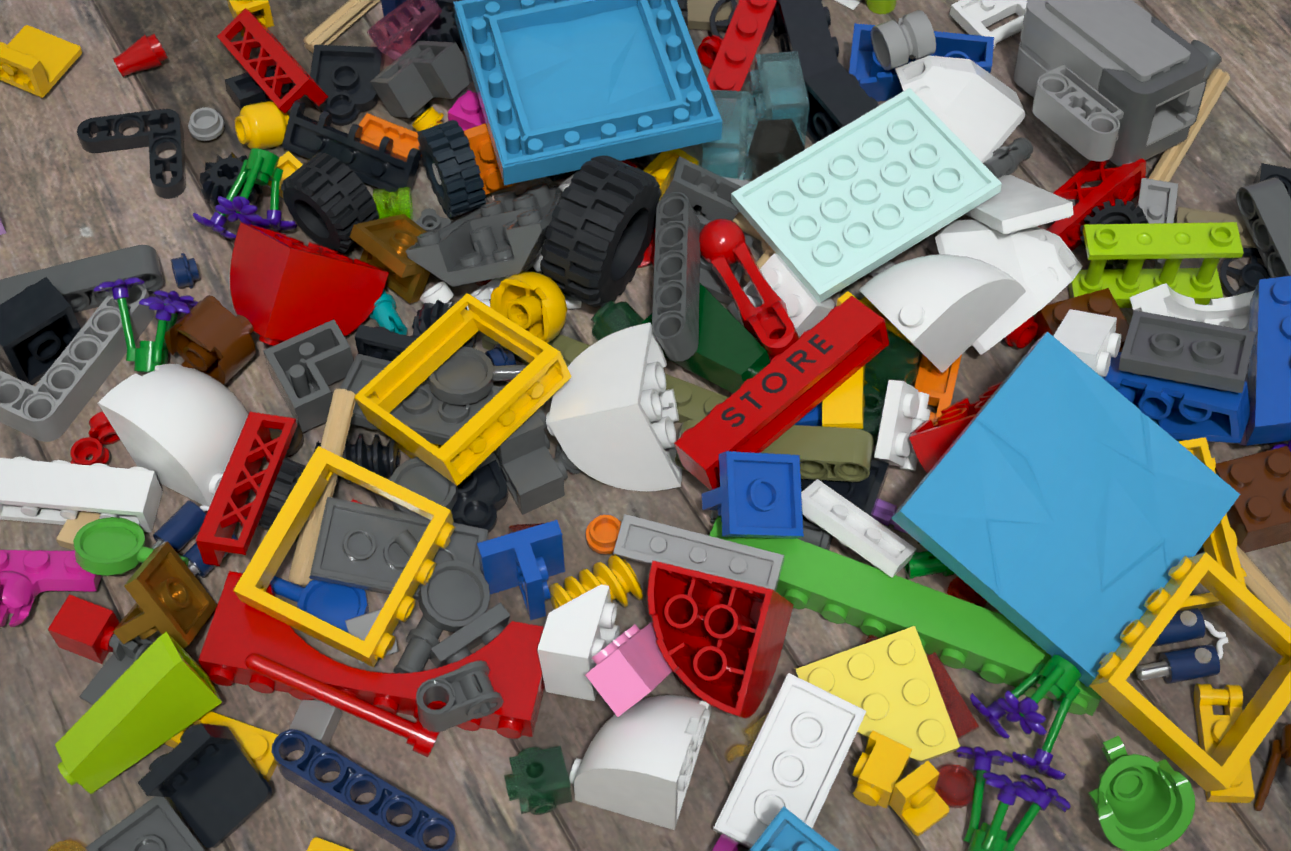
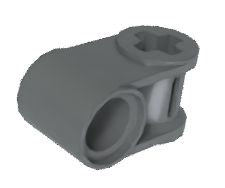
M471 662L460 667L458 670L429 679L421 684L417 690L416 701L419 721L424 728L433 732L445 731L469 720L488 716L503 705L504 700L501 694L494 691L488 677L490 668L487 662ZM433 701H443L447 704L439 710H432L427 707Z

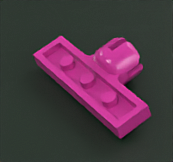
M0 550V627L6 624L9 613L13 614L9 623L10 627H16L23 623L29 616L35 597L40 592H96L102 575L92 574L83 570L76 562L75 551Z

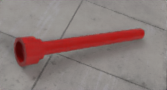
M249 654L245 659V665L249 670L407 739V744L413 746L412 751L427 758L429 757L439 732L427 730L419 720L413 723L259 654Z

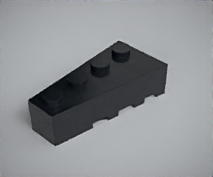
M777 0L773 14L774 37L780 36L779 52L782 61H790L788 65V78L800 109L804 79L838 64L839 45L835 36L831 37L829 30L831 24L830 12L827 6L823 7L821 0Z

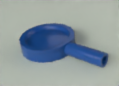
M276 576L271 581L275 594L297 602L299 609L347 633L349 632L345 620L369 613L368 599L364 589L315 579L310 581L305 588Z

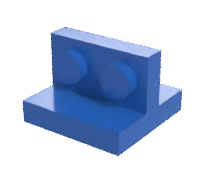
M732 451L719 454L720 487L702 493V510H718V517L722 519L723 537L786 539L804 537L800 455Z
M554 520L477 543L481 572L489 584L490 594L519 586L530 621L545 617V600L551 599L547 581L550 576L565 572L563 539L558 521Z

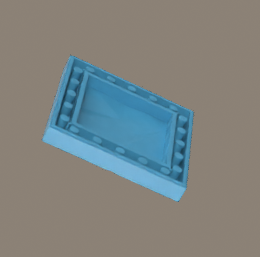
M462 0L453 2L456 24L504 186L580 170L586 161H590L591 158L597 156H610L622 161L721 140L723 121L677 0Z
M1047 332L1032 346L891 519L1050 656L1054 654L1059 655L1074 665L1081 673L1079 680L1088 687L1099 674L1097 672L1101 666L1099 662L1108 653H1115L1123 642L1120 639L1123 630L1132 621L1140 620L1146 612L1147 608L1144 607V604L1148 597L1158 588H1164L1171 579L1168 575L1171 567L1177 566L1184 556L1188 558L1195 556L1240 494Z

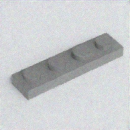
M627 514L623 516L613 552L618 557L649 565L654 560L775 591L785 559L784 555Z

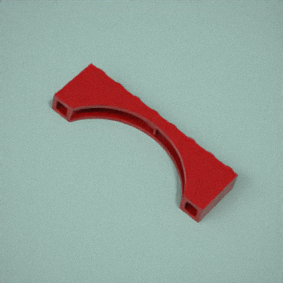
M229 571L198 660L211 682L222 686H231L233 683L248 685L251 689L260 693L269 694L276 690L290 693L291 696L300 700H314L311 696L249 670L245 665V659L249 654L256 653L395 715L396 713L413 715L415 719L419 720L416 694L422 683L458 670L468 663L485 661L490 668L488 677L494 691L501 694L504 700L503 705L488 716L472 719L456 726L468 731H477L480 728L495 730L499 735L512 739L520 738L521 735L533 737L545 688L537 650L544 626L511 621L497 637L475 653L439 668L412 673L366 671L342 664L321 654L298 636L289 625L241 602L233 590L243 573ZM270 582L265 592L276 597ZM433 701L427 707L432 710H439L447 704L443 701Z

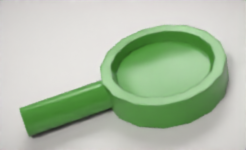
M109 517L92 521L83 526L76 533L73 540L76 562L83 570L96 575L109 576L127 572L135 568L140 562L143 563L154 550L153 548L146 547L144 531L140 526L125 518ZM180 556L183 562L188 566V558Z

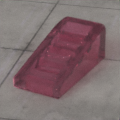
M406 0L375 23L367 33L381 52L397 60L437 18L442 9L435 0ZM423 6L426 10L421 13L419 9Z

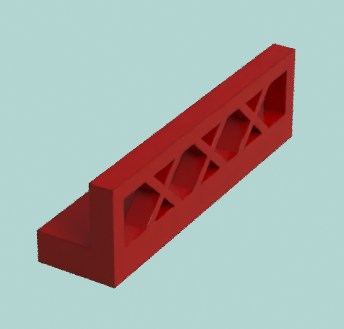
M247 8L217 36L283 113H286L293 103L301 99L305 94L318 106L329 97L269 29ZM245 27L243 40L231 42V40ZM261 47L259 57L249 60L251 49ZM276 65L274 76L264 78L267 66ZM295 83L296 85L281 99L282 85Z
M1141 158L1130 164L1104 169V166L1110 161L1109 159L1106 161L1089 162L1053 193L1064 199L1078 200V203L1073 206L1074 215L1055 221L1045 230L1060 236L1071 251L1076 249L1082 243L1080 238L1082 236L1080 232L1081 225L1086 224L1084 221L1086 215L1094 217L1092 212L1094 207L1097 206L1101 211L1105 209L1103 202L1110 201L1111 205L1115 206L1116 199H1122L1124 205H1126L1128 201H1131L1138 195L1141 179L1146 178V160ZM1101 180V183L1096 187L1081 188V185L1085 182Z
M249 412L196 538L204 564L220 566L225 552L246 555L297 428L295 418ZM269 428L282 430L280 437L271 441ZM265 456L269 465L266 469L258 472ZM252 488L256 497L254 501L245 505ZM239 521L243 527L239 539H231Z

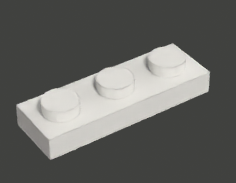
M817 479L801 492L802 514L810 522L819 525L837 538L841 544L854 550L868 560L875 568L882 570L891 578L911 560L917 550Z

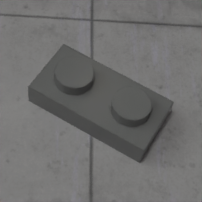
M501 602L432 647L429 659L436 668L471 655L470 651L481 643L487 645L504 630L508 624L510 614Z

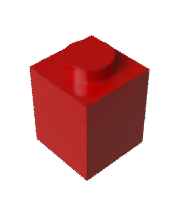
M69 594L49 626L48 631L59 648L102 664L108 653L113 652L109 642L114 635L113 631L118 626L119 621L114 611Z

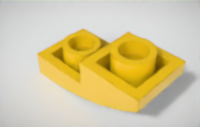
M865 365L822 401V427L863 429Z

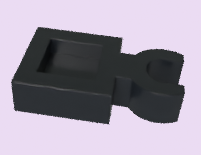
M276 66L269 68L264 78L274 76ZM248 72L225 79L226 91L240 110L246 105L271 100ZM292 83L283 84L281 93L291 90Z

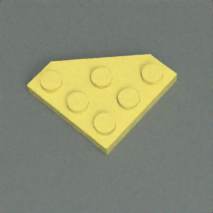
M915 626L796 669L798 678L866 711L857 733L869 738L873 730L912 749L910 758L919 763L957 751V748L961 747Z

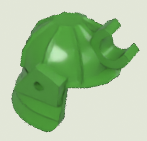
M1119 736L1103 742L1104 747L1102 751L1110 765L1104 772L1100 773L1098 788L1090 791L1089 796L1108 840L1124 851H1158L1174 843L1190 825L1195 811V795L1189 780L1180 772L1174 771L1166 759L1156 762L1145 755H1128Z

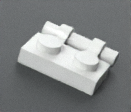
M888 381L874 458L889 463V465L900 466L902 470L916 471L918 458L909 436L923 422L929 420L931 412L927 409L929 394L918 392V389L904 381Z

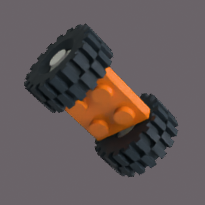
M451 120L418 132L419 150L423 157V165L427 170L428 180H430L432 190L448 218L478 209L486 204L485 198L487 194L518 184L514 183L504 186L486 123L463 131L456 120ZM580 170L570 171L547 177H550L551 181H556L564 177L573 175L576 172H579Z

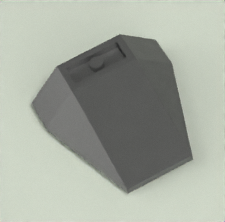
M542 183L527 188V193L516 195L515 190L499 193L494 196V201L482 205L479 209L439 230L428 231L417 236L418 242L406 250L407 256L452 287L520 274L534 262L546 239L547 227L550 226L553 218V211L558 206L563 192L559 186L548 188L547 183Z

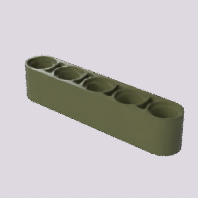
M701 420L683 422L679 438L687 429L693 428ZM793 425L761 453L800 455L801 479L859 482L869 477L874 439L871 434L861 429ZM676 451V456H675V463H676V465L679 466L681 469L686 470V469L682 466L681 461H680V458H679L678 453H677V451Z

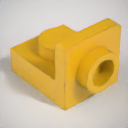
M929 760L894 785L889 801L892 809L916 836H920L947 816L950 810L949 806L934 790L940 773Z

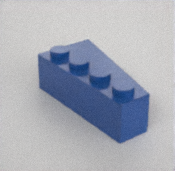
M855 23L849 74H853L857 78L860 87L869 97H873L877 102L890 100L902 93L903 90L895 68L889 71L885 70L876 57L871 40V29L876 25ZM934 31L936 51L929 56L970 59L988 73L991 72L994 37ZM909 57L908 62H907L906 64L911 63V62H913V61H916V60H918V59H913V60H912V59Z
M1291 276L1260 279L1250 300L1249 331L1255 332L1248 364L1251 414L1246 432V446L1291 440Z

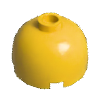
M521 272L520 274L512 275L501 281L499 287L495 288L491 294L490 308L546 343L558 336L567 318L565 296L550 277L541 273Z

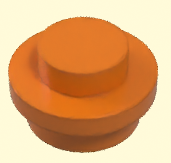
M611 515L596 517L586 529L588 546L597 553L612 554L620 531L621 521Z

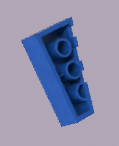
M1118 352L1116 358L1111 357L1107 376L1102 378L1174 439L1191 440L1206 437L1207 441L1241 443L1251 414L1247 381L1244 382L1242 393L1220 391L1215 388L1178 383L1174 380L1121 371L1118 369L1122 352Z

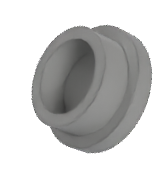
M203 107L191 114L188 128L190 134L195 139L209 141L222 134L224 121L222 116L214 109Z

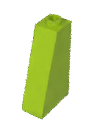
M165 632L152 643L55 744L62 760L57 765L58 769L70 785L73 786L78 783L87 792L92 794L217 707L222 701L204 670L168 632Z

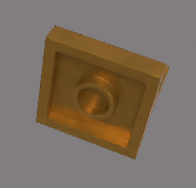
M405 214L354 224L350 238L364 248L360 260L389 272L385 285L409 304L420 301L430 272L409 259L406 250L418 242L417 236L427 231Z
M167 541L153 550L124 585L136 603L113 632L122 644H125L137 636L144 640L159 630L161 634L168 632L182 648H185L197 635L217 607V604Z

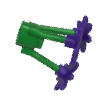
M252 148L248 160H244L241 172L227 197H218L220 205L215 206L218 213L214 212L210 220L196 213H193V218L203 226L211 227L214 232H219L220 235L230 239L236 238V235L223 228L227 219L229 222H235L239 219L240 222L266 229L273 227L277 231L282 229L294 230L297 228L295 221H281L282 211H279V190L283 170L277 168L279 157L267 150ZM270 180L272 181L270 210H267L266 219H263L255 214L257 207L249 205L248 198L254 183L266 186ZM244 182H245V185H244V187H243V190H242V192H241V195H240V196H237V194L239 193V191H240L242 185H243Z
M131 277L125 280L117 279L115 282L105 281L100 283L93 289L94 292L112 291L114 300H118L127 346L126 361L135 362L134 371L149 373L155 371V366L168 364L169 350L165 343V333L176 323L178 316H181L182 313H190V309L198 302L190 295L180 297L175 291L168 293L162 290L155 291V297L141 299L139 304L149 306L151 310H157L155 318L159 320L155 341H140V348H136L126 298H129V288L145 284L144 281L137 277Z
M1054 654L1046 664L1040 663L1036 670L1013 691L1007 690L1004 698L995 700L987 708L973 693L970 695L972 705L985 717V720L989 722L994 731L1003 738L1010 737L998 722L1005 714H1007L1006 718L1008 721L1013 723L1019 721L1021 729L1026 734H1031L1034 731L1040 735H1045L1047 732L1040 723H1043L1046 718L1036 712L1039 709L1037 704L1045 695L1056 701L1062 696L1063 699L1041 749L1037 748L1033 759L1013 752L1012 756L1025 767L1036 768L1040 774H1046L1055 780L1065 778V773L1053 769L1049 765L1054 756L1051 754L1052 748L1069 708L1081 691L1075 685L1080 679L1081 673L1074 665L1063 657ZM1036 684L1038 689L1030 698L1025 697L1019 702L1018 698Z
M980 746L957 748L956 752L959 758L974 759L973 770L977 772L969 828L963 840L970 843L967 851H1014L1015 846L1040 810L1045 811L1049 803L1054 804L1063 812L1070 809V803L1064 797L1058 795L1056 789L1046 788L1044 782L1039 778L1023 774L1020 778L1024 782L1014 781L1012 783V780L1004 774L997 775L991 773L992 764L1004 766V763H1013V759L1006 754H1002L1001 751L990 750L986 752ZM986 783L1000 788L997 795L999 804L991 825L983 822L979 830ZM1019 796L1031 802L1032 805L1008 840L1005 841L1008 832L1000 828L1009 805H1014L1016 797Z

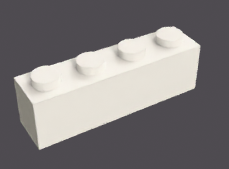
M15 457L13 459L0 458L1 520L64 525L67 519H76L78 511L100 513V519L109 517L125 518L137 523L144 532H152L163 492L155 471H150L143 467H131L130 469L114 468L101 463L79 465L63 460L43 462L32 461L25 457Z

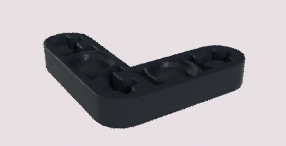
M158 109L86 119L78 126L77 135L81 146L89 153L149 147L150 178L155 193L159 197L164 199L176 198L186 189L184 130L179 114L174 110ZM128 127L139 128L138 132L133 135L126 136L122 134L123 130ZM165 149L176 150V153L169 158L158 157L159 153ZM165 171H171L172 178L170 183H166Z

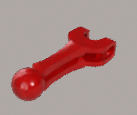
M728 219L710 221L702 228L699 235L700 254L705 261L712 265V269L722 280L739 311L744 327L767 350L771 362L776 355L782 354L799 339L794 324L788 316L786 303L776 294L762 274L750 248L746 244L742 229L735 222ZM737 261L754 285L763 303L761 306L755 307L736 279L730 265Z

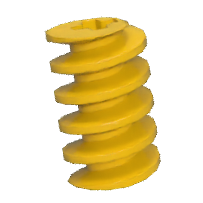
M617 555L609 557L608 567L602 562L595 563L593 574L587 569L581 570L579 572V582L573 576H568L564 580V588L558 583H553L549 587L550 600L554 610L601 584L609 586L611 602L617 599L623 607L628 606L627 593L631 592L639 601L643 599V594L634 570L625 559L622 560Z

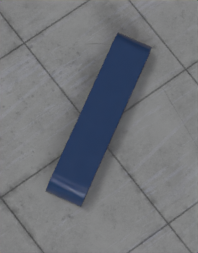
M296 729L287 730L275 738L272 744V754L281 775L286 780L402 851H459L455 828L444 816L302 731ZM295 750L304 751L303 756L296 761L285 760ZM330 771L340 773L338 778L330 783L320 782L321 777L325 773ZM363 793L375 794L374 799L368 804L359 805L355 803L356 799ZM400 814H407L412 817L410 822L402 827L391 825L392 820ZM444 836L449 839L447 844L440 849L427 847L428 842L433 837Z

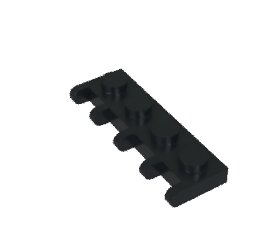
M296 100L293 103L282 148L308 159H311L317 153L329 154L347 165L363 182L401 198L410 197L421 158L420 150L412 148L408 157L405 158L391 152L393 139L389 137H383L380 146H376L361 139L362 126L353 124L349 134L330 127L332 122L331 113L323 111L319 116V120L316 121L303 115L305 110L304 102Z

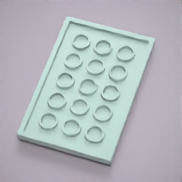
M908 88L732 192L731 202L774 252L781 257L815 299L821 303L1001 192L1002 183L939 117Z

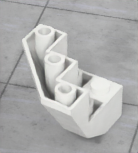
M926 56L895 68L902 90L905 91L910 88L982 163L993 156V152L1001 147L1026 117L1025 110L1017 93L970 59Z
M975 219L954 220L946 225L935 237L939 254L967 256L989 263L1009 274L1026 290L971 345L975 347L980 355L988 351L1044 308L1074 280L1083 267L1060 236L1038 226L1004 235Z

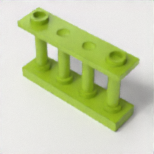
M1237 222L1084 224L1083 234L1087 257L1091 261L1088 270H1080L1074 280L1068 284L1070 298L1109 288L1119 308H1133L1129 297L1167 283L1175 292L1194 298L1195 304L1209 305L1211 299L1223 298L1217 270L1220 259L1242 258L1244 252ZM1183 258H1204L1200 268H1179ZM1129 259L1125 269H1104L1107 260ZM1145 259H1166L1161 269H1142Z

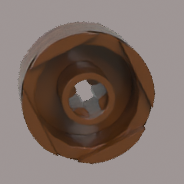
M210 295L190 309V313H186L165 333V343L171 355L173 356L178 352L184 360L181 366L203 372L223 385L255 355V344L250 335L253 333L254 328L250 321L242 315L235 316L223 307L215 297Z

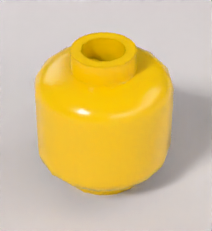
M272 101L246 105L241 109L240 115L235 118L237 137L241 144H246L250 149L259 148L264 150L279 147L283 144L289 115L287 112L283 113Z

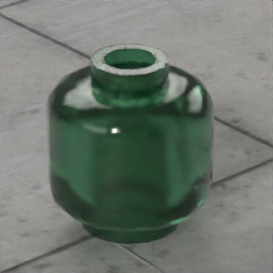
M611 300L592 317L591 321L594 324L592 336L596 341H599L617 331L641 325L644 319L628 302L621 301L615 303Z

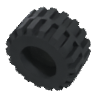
M317 153L286 178L281 185L282 196L286 206L301 229L316 243L338 251V254L345 253L356 243L350 238L354 224L379 219L375 201L362 180L347 165L329 154Z

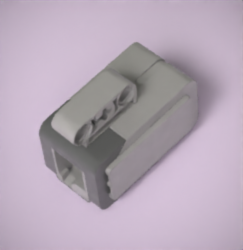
M1132 0L1027 1L1013 78L1017 85L1034 98L1032 111L1039 120L1087 159L1092 161H1106L1109 159L1117 166L1130 164L1141 158L1147 160L1187 139L1190 127L1197 120L1207 84L1204 76L1208 59L1201 51L1158 19L1152 17L1150 13Z

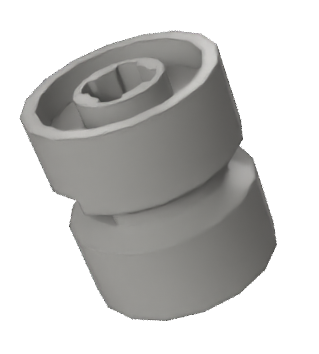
M921 10L904 15L902 18H899L898 23L890 20L871 29L874 52L880 65L887 71L905 65L909 57L912 60L921 59L934 54L936 51L934 30L927 15Z

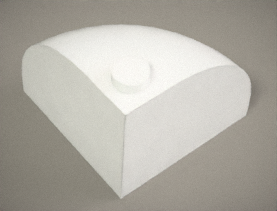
M950 254L921 256L901 262L882 271L859 289L942 373L1026 292L1025 288L1018 281L1001 269L978 259Z
M651 322L625 328L610 334L577 356L567 367L572 377L553 395L550 412L546 415V425L549 433L556 437L567 457L581 471L602 483L616 488L646 492L681 487L682 469L675 463L677 450L674 443L677 439L673 422L679 421L674 389L666 390V376L663 367H666L667 363L661 345L653 334Z
M179 364L155 366V371L143 376L134 374L119 383L98 404L137 467L155 471L160 484L209 508L249 415L242 403L227 387L216 379L196 369Z
M660 695L639 700L619 717L616 714L612 716L598 731L590 743L584 758H576L573 763L569 783L574 784L575 800L675 830L710 720L711 704L686 696Z

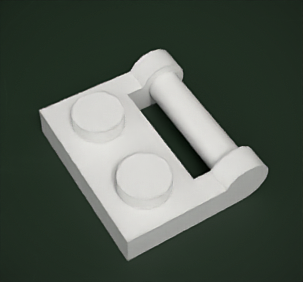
M960 0L951 5L950 15L969 35L994 37V49L996 43L1022 31L1027 0ZM1014 13L1019 16L992 31L986 28Z

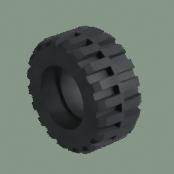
M597 156L591 158L590 161H586L581 166V170L576 172L571 178L570 185L564 189L561 200L553 211V218L550 226L547 227L545 244L542 245L541 255L543 256V259L540 261L541 274L550 277L559 286L563 294L592 307H605L616 301L617 296L625 291L626 285L635 276V271L643 261L644 253L652 240L653 230L656 228V208L661 198V189L655 177L610 156Z

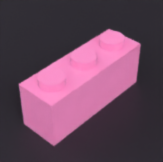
M650 622L642 630L636 624L630 627L592 657L597 666L585 674L617 717L650 693L672 672L656 642L658 639L653 622Z

